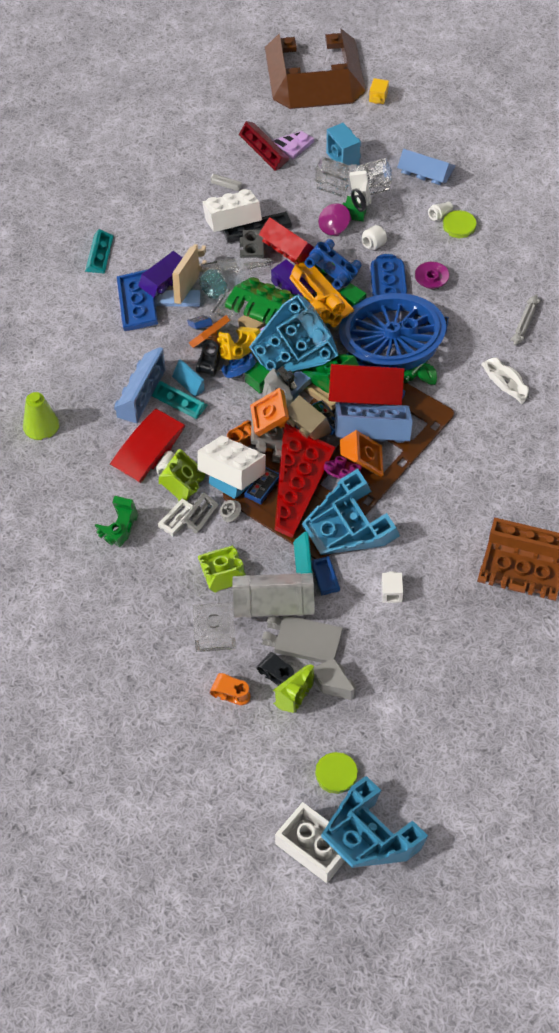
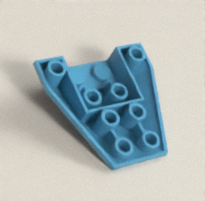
M299 294L282 304L249 346L262 366L269 371L275 368L279 374L323 365L339 355L332 334L313 305Z

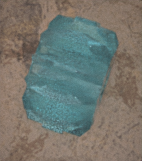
M207 270L199 277L201 290L210 299L220 298L227 291L225 278L217 270Z

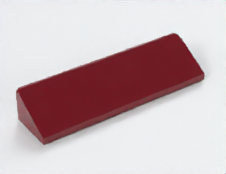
M245 122L239 136L274 171L279 170L290 158L255 123Z

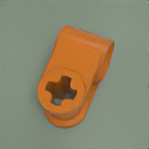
M244 421L241 425L228 431L227 437L247 447L252 445L251 421Z
M224 673L217 675L209 692L215 698L220 697V700H226L237 705H246L251 699L247 682L230 677Z

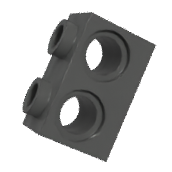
M243 230V237H240V247H243V250H240V260H243V266H264V242H262L264 238L258 235L261 230Z

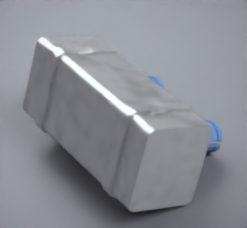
M312 573L233 576L234 618L314 614V583Z

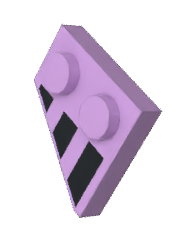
M300 131L272 141L288 157L295 159L314 142V138Z

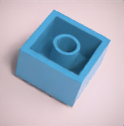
M344 122L328 128L326 153L342 172L359 166L361 158L360 139L352 133V130Z

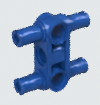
M327 239L325 242H318L309 257L305 260V265L308 268H312L316 264L335 279L332 282V286L339 290L342 286H347L352 282L362 264L359 260H354L352 263L347 261L333 250L335 246L334 241Z

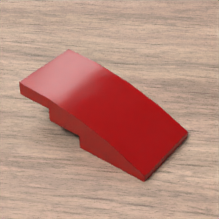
M331 364L328 401L402 405L404 368Z
M155 408L126 440L110 465L141 483L150 469H154L165 452L171 450L186 426Z

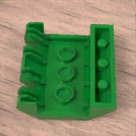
M250 277L234 286L225 302V308L239 313L244 302L247 301L248 304L244 309V316H249L254 320L267 324L282 304L296 295L291 294L288 290L275 288L273 284L260 282L258 278Z

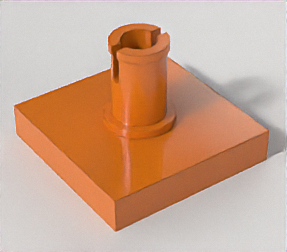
M225 315L189 342L190 346L194 348L205 339L213 340L220 346V342L217 340L219 337L217 330L230 321L228 316Z
M281 388L276 389L250 405L254 432L259 437L277 426L279 428L284 427V424H287V420H289L285 393Z

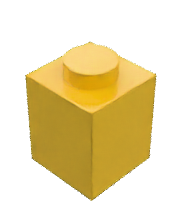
M373 78L369 90V102L375 104L385 103L389 88L388 80Z

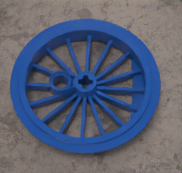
M386 293L364 299L352 307L354 312L344 317L339 326V336L342 344L352 356H355L357 361H362L368 366L404 368V371L420 366L428 361L437 351L446 333L445 318L433 303L424 298L405 293ZM397 310L395 320L390 322L386 311ZM408 311L409 314L398 323L400 312ZM382 312L386 324L381 322L374 314ZM415 314H418L419 316H421L420 318H418V319H416V320L413 319V317L415 316ZM368 317L376 325L370 324L362 320ZM425 322H429V323L431 324V325H426V326L418 327V326L422 325V324L425 323ZM356 326L362 327L367 330H357ZM434 331L433 335L423 334ZM393 344L398 356H390ZM388 346L386 356L380 355ZM399 346L403 348L408 354L402 355ZM409 346H412V347H414V348H417L418 350L414 351V350H413L411 347H409Z

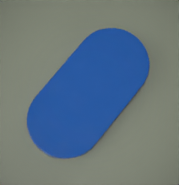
M393 254L377 256L370 265L372 296L386 293L407 294L404 262Z

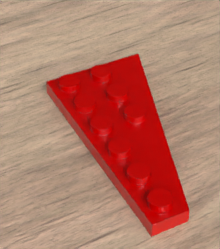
M286 423L283 427L275 530L292 538L323 475L324 464L330 460L335 447L319 439L306 438L299 432V429Z

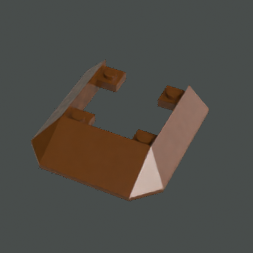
M341 28L340 33L325 34L327 49L341 48L344 64L331 65V70L301 73L300 67L285 68L283 53L297 52L295 37L280 38L279 33L265 46L273 100L289 109L353 104L366 92L355 39Z

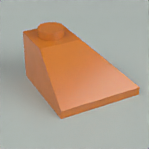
M357 430L340 439V452L343 457L380 477L384 476L381 444Z

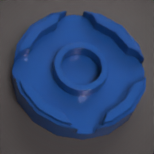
M250 353L249 356L247 354L241 359L228 361L229 364L227 366L224 364L221 370L226 378L236 377L250 370L256 364V360L253 354Z

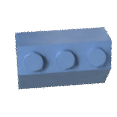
M403 149L397 168L402 169L401 173L410 175L412 172L417 174L416 178L425 180L427 177L432 179V183L441 185V182H447L456 165Z

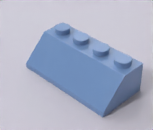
M159 347L145 353L142 360L138 361L136 370L131 374L127 387L125 386L122 390L121 398L115 403L114 410H116L117 418L138 423L159 380H161L166 371L163 348Z
M335 403L336 437L342 439L357 430L367 437L378 441H410L413 420L409 406Z

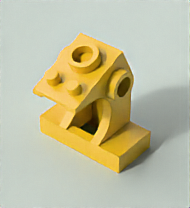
M239 327L236 330L239 339L235 343L229 333L219 332L217 340L220 342L219 352L221 358L234 360L246 356L251 352L249 346L261 332L260 329Z

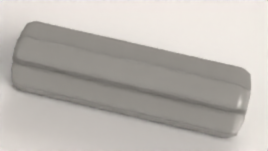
M213 174L211 177V183L236 191H239L242 187V183L217 174Z

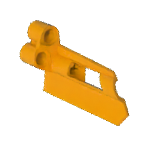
M305 262L294 266L290 280L306 300L313 305L324 323H329L332 327H336L344 317L354 312L351 305L315 266L308 268ZM301 276L317 293L315 298L300 282Z

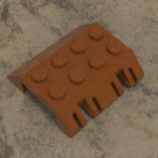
M494 517L477 582L483 584L489 582L488 585L492 586L494 583H498L504 589L508 587V590L524 594L526 591L528 595H532L535 592L540 594V598L547 596L549 600L556 601L559 590V533Z

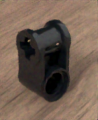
M208 340L204 343L196 366L197 373L204 372L213 377L215 376L221 357L219 352L220 346L215 341ZM216 346L215 352L209 353V349Z
M269 652L256 666L261 675H266L265 678L271 680L277 686L294 675L291 665L284 662L273 652Z

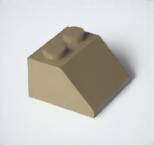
M300 395L287 407L289 415L287 422L293 427L296 425L300 428L299 432L304 437L316 440L332 432L327 418Z

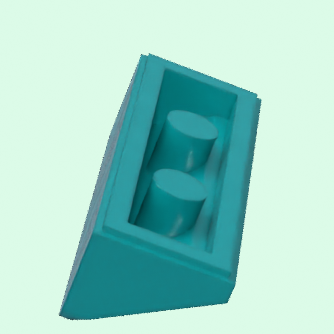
M101 229L97 230L94 234L85 272L105 273L114 235Z
M160 380L152 394V397L195 419L208 406L204 402Z
M304 532L293 542L296 573L313 574L309 533Z

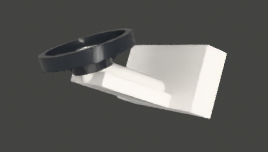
M367 171L350 172L351 199L355 208L359 212H363L368 204H371Z

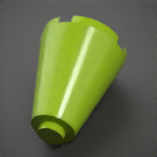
M32 392L27 395L25 400L23 430L29 438L34 440L52 437L59 429V419L45 397L39 392Z

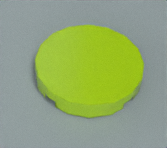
M456 210L449 212L444 217L443 229L451 237L466 238L475 232L477 223L475 217L469 212Z
M328 753L320 758L316 765V780L319 786L329 793L340 794L350 790L357 780L358 770L356 763L350 756L344 753Z

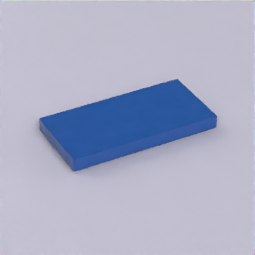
M147 270L116 276L124 331L158 324L155 298L138 286L141 275Z

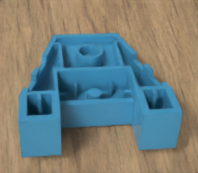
M358 469L341 478L336 488L327 494L326 499L321 505L317 506L302 523L321 555L382 547L400 536L387 513L369 523L356 503L357 500L371 492L366 480Z
M367 776L351 786L348 794L321 834V837L352 868L406 862L421 851L428 835L413 820L393 834L372 814L369 809L375 806L382 790Z

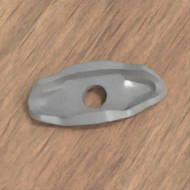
M273 368L264 379L263 397L281 388L284 390L288 407L293 402L290 388L285 384L277 370Z

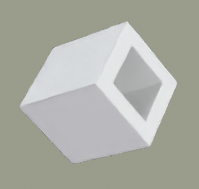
M393 571L382 573V603L402 602V573Z

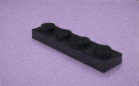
M285 211L262 217L261 221L225 229L223 233L227 243L239 241L240 237H243V230H262L269 217L285 228H292V223Z

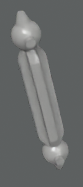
M537 294L527 300V306L515 331L516 334L511 337L514 346L520 344L525 339L524 334L533 317L536 306L541 302Z

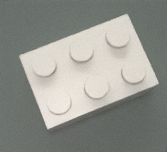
M243 189L239 193H227L222 197H211L206 201H202L205 219L213 232L262 220L259 201L251 190Z
M221 435L198 450L199 471L240 490H243L265 474L266 455Z
M302 802L275 834V844L325 883H328L345 860L321 837L329 821Z

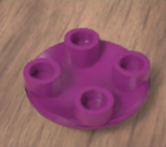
M334 203L322 210L318 223L320 229L325 234L339 236L347 228L352 217L344 205Z
M337 456L335 460L326 461L324 464V470L331 476L339 479L356 469L361 473L362 468L358 464L348 462L342 456Z

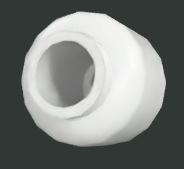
M378 225L366 229L362 234V243L370 250L380 248L387 241L386 231Z

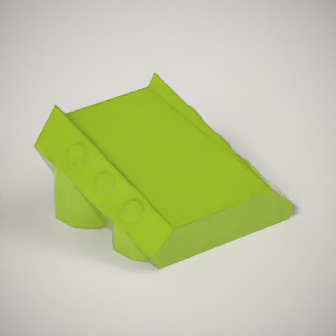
M178 449L160 474L158 484H162L178 498V501L181 499L188 501L190 496L198 491L199 483L204 480L206 473L199 471L198 464L183 450Z
M233 545L198 556L208 587L214 593L232 587L233 576L246 575L243 562L239 559L237 549Z
M312 664L306 665L273 690L276 700L273 704L278 709L292 713L297 712L296 709H299V705L302 704L304 697L307 696L305 692L309 693V689L314 685V666Z

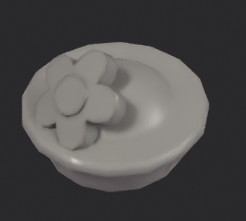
M228 500L220 508L222 519L226 522L234 521L241 513V504L236 500Z

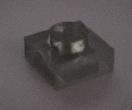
M283 366L277 371L280 377L289 386L290 390L293 391L297 388L294 382L296 377L291 370L287 372Z

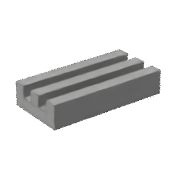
M204 492L181 522L183 524L186 523L189 529H193L192 532L198 533L218 504ZM205 499L206 501L204 502V504L201 506V508L190 521L189 519L192 516V514L195 512V510L198 508L201 502ZM210 503L211 507L196 526L194 523Z

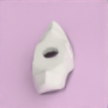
M498 357L491 358L481 364L489 378L502 391L516 398L521 405L525 402L529 387L524 385L520 374L510 366H505Z

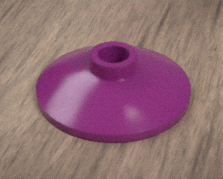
M425 262L416 268L415 279L423 287L439 288L448 282L449 271L441 263Z

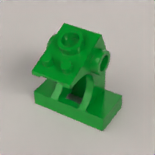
M114 495L112 503L118 515L116 522L109 526L95 524L99 538H103L108 544L112 546L115 544L120 548L129 538L134 520H137L139 514L133 499Z

